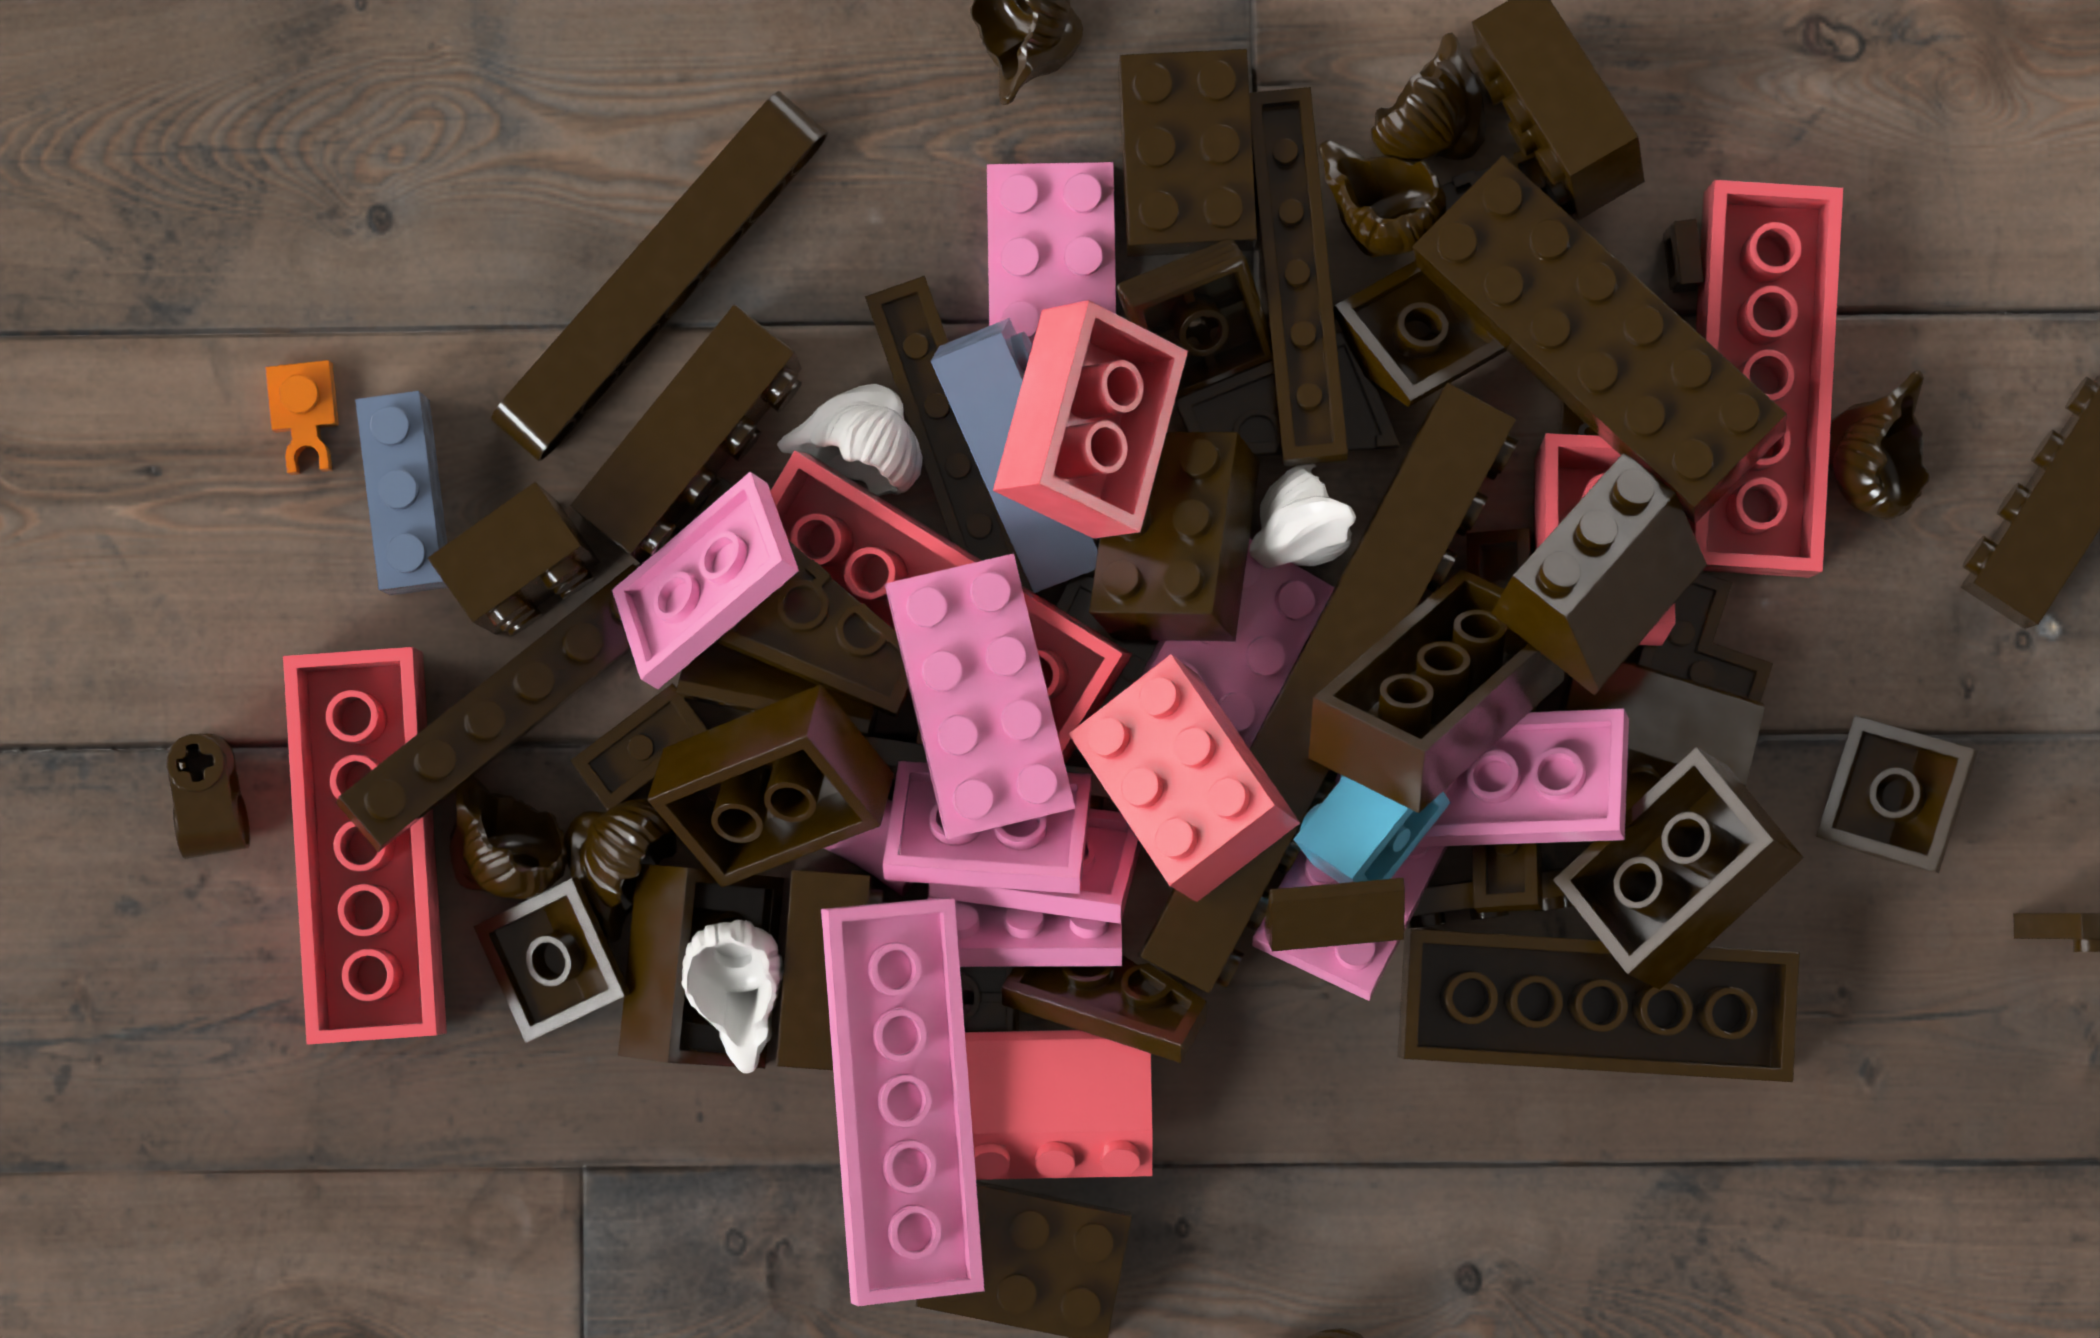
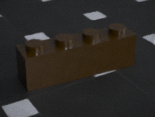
M2100 375L2094 381L2086 376L2074 390L2065 406V409L2073 413L2060 434L2052 429L2042 440L2031 458V462L2038 465L2035 473L2026 487L2018 482L2010 490L1997 511V515L2002 517L2004 521L1991 540L1986 536H1982L1978 540L1962 566L1970 573L1960 588L2024 629L2039 625L2100 530Z

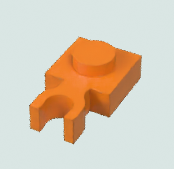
M325 360L265 367L271 428L276 433L291 431L292 440L287 446L285 454L287 473L290 475L300 474L298 457L302 451L308 448L317 450L319 454V469L321 471H333L331 453L328 446L323 443L320 428L339 426L333 363Z

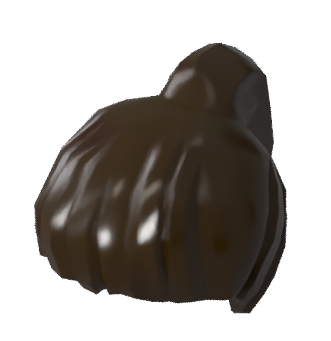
M974 0L970 7V14L978 27L982 44L985 46L993 62L999 67V99L1002 105L1012 103L1019 89L1030 80L1058 71L1074 55L1082 40L1083 25L1077 14L1070 7V0Z
M1453 32L1447 33L1442 37L1435 57L1423 67L1420 73L1410 77L1403 91L1398 96L1396 103L1390 108L1381 107L1376 110L1375 126L1371 128V138L1384 155L1390 158L1405 159L1414 163L1430 160L1438 156L1452 160H1463L1474 156L1485 141L1486 118L1481 88L1476 76L1465 60L1458 38Z
M1326 140L1319 145V154L1324 161L1325 180L1335 197L1341 222L1359 249L1367 256L1382 257L1413 251L1412 246L1446 213L1447 204L1443 188L1436 174L1432 173L1426 162L1418 161L1414 163L1397 157L1389 158L1385 156L1365 159L1355 151L1331 140Z
M1920 370L1912 372L1899 387L1888 395L1874 401L1854 404L1831 420L1828 468L1833 471L1841 494L1854 508L1884 520L1901 516L1912 508V504L1922 495V489L1929 482L1930 478L1929 471L1923 465V433L1914 416L1924 380Z
M475 776L456 790L457 820L450 835V855L455 877L461 886L467 889L489 892L500 897L530 899L545 891L564 876L565 867L568 862L567 847L563 839V831L559 829L556 817L552 813L538 811L529 804H525L522 800L515 799L512 796L490 793Z
M646 798L620 803L606 812H583L572 820L564 836L568 854L567 864L571 878L578 876L603 933L611 943L621 938L626 915L633 910L636 877L641 871V864L659 865L662 859L672 857L677 852V834Z

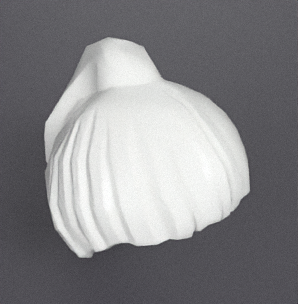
M878 384L858 386L827 400L805 422L784 435L777 443L778 448L783 453L793 454L794 451L811 454L846 477L865 482L869 491L877 496L890 493L896 495L909 490L921 474L922 453L914 432L904 421V409L901 398L892 389Z
M1315 464L1297 465L1288 470L1269 487L1260 504L1262 529L1253 538L1249 552L1250 556L1265 568H1272L1286 563H1292L1297 566L1323 564L1333 561L1343 554L1352 542V533L1349 527L1356 520L1355 513L1351 506L1328 498L1325 484L1320 482L1319 477L1311 473L1312 468L1316 467Z
M735 920L731 923L722 922L707 925L704 930L698 931L692 937V942L687 944L686 955L682 962L683 980L681 984L685 989V994L691 1006L719 1031L726 1053L738 1070L742 1073H751L756 1069L760 1053L772 1036V1013L779 998V989L781 988L784 976L783 959L778 954V946L772 935L763 929L754 927L750 921Z

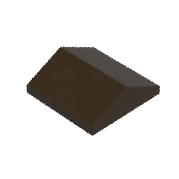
M1416 260L1341 301L1333 309L1334 315L1364 375L1407 407L1507 351L1505 347L1417 267Z
M1854 716L1816 837L1886 861L1939 873L1978 751L1952 742Z
M578 876L473 926L525 1043L631 994Z
M1404 878L1270 889L1264 926L1265 935L1272 952L1404 940Z

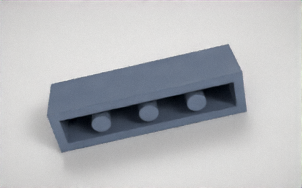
M1008 318L939 346L931 359V363L1032 590L1036 593L1095 570L1100 538L1093 539L993 491L1032 349V343L1025 332L1016 334L1012 322Z

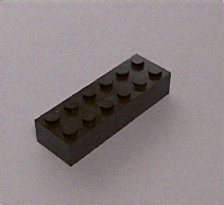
M1504 155L1412 246L1417 267L1505 347L1508 352L1620 455L1625 452L1675 491L1685 515L1694 524L1786 433L1787 414Z
M1406 929L1404 932L1397 1057L1410 1060L1793 1082L1800 952L1706 947L1659 990L1628 975L1601 940Z

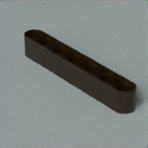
M778 91L773 94L510 390L493 412L491 420L536 460L542 461L551 454L810 161L824 143L828 132L782 92Z

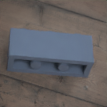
M420 391L355 399L378 588L388 595L448 588L427 559L447 544L430 400Z

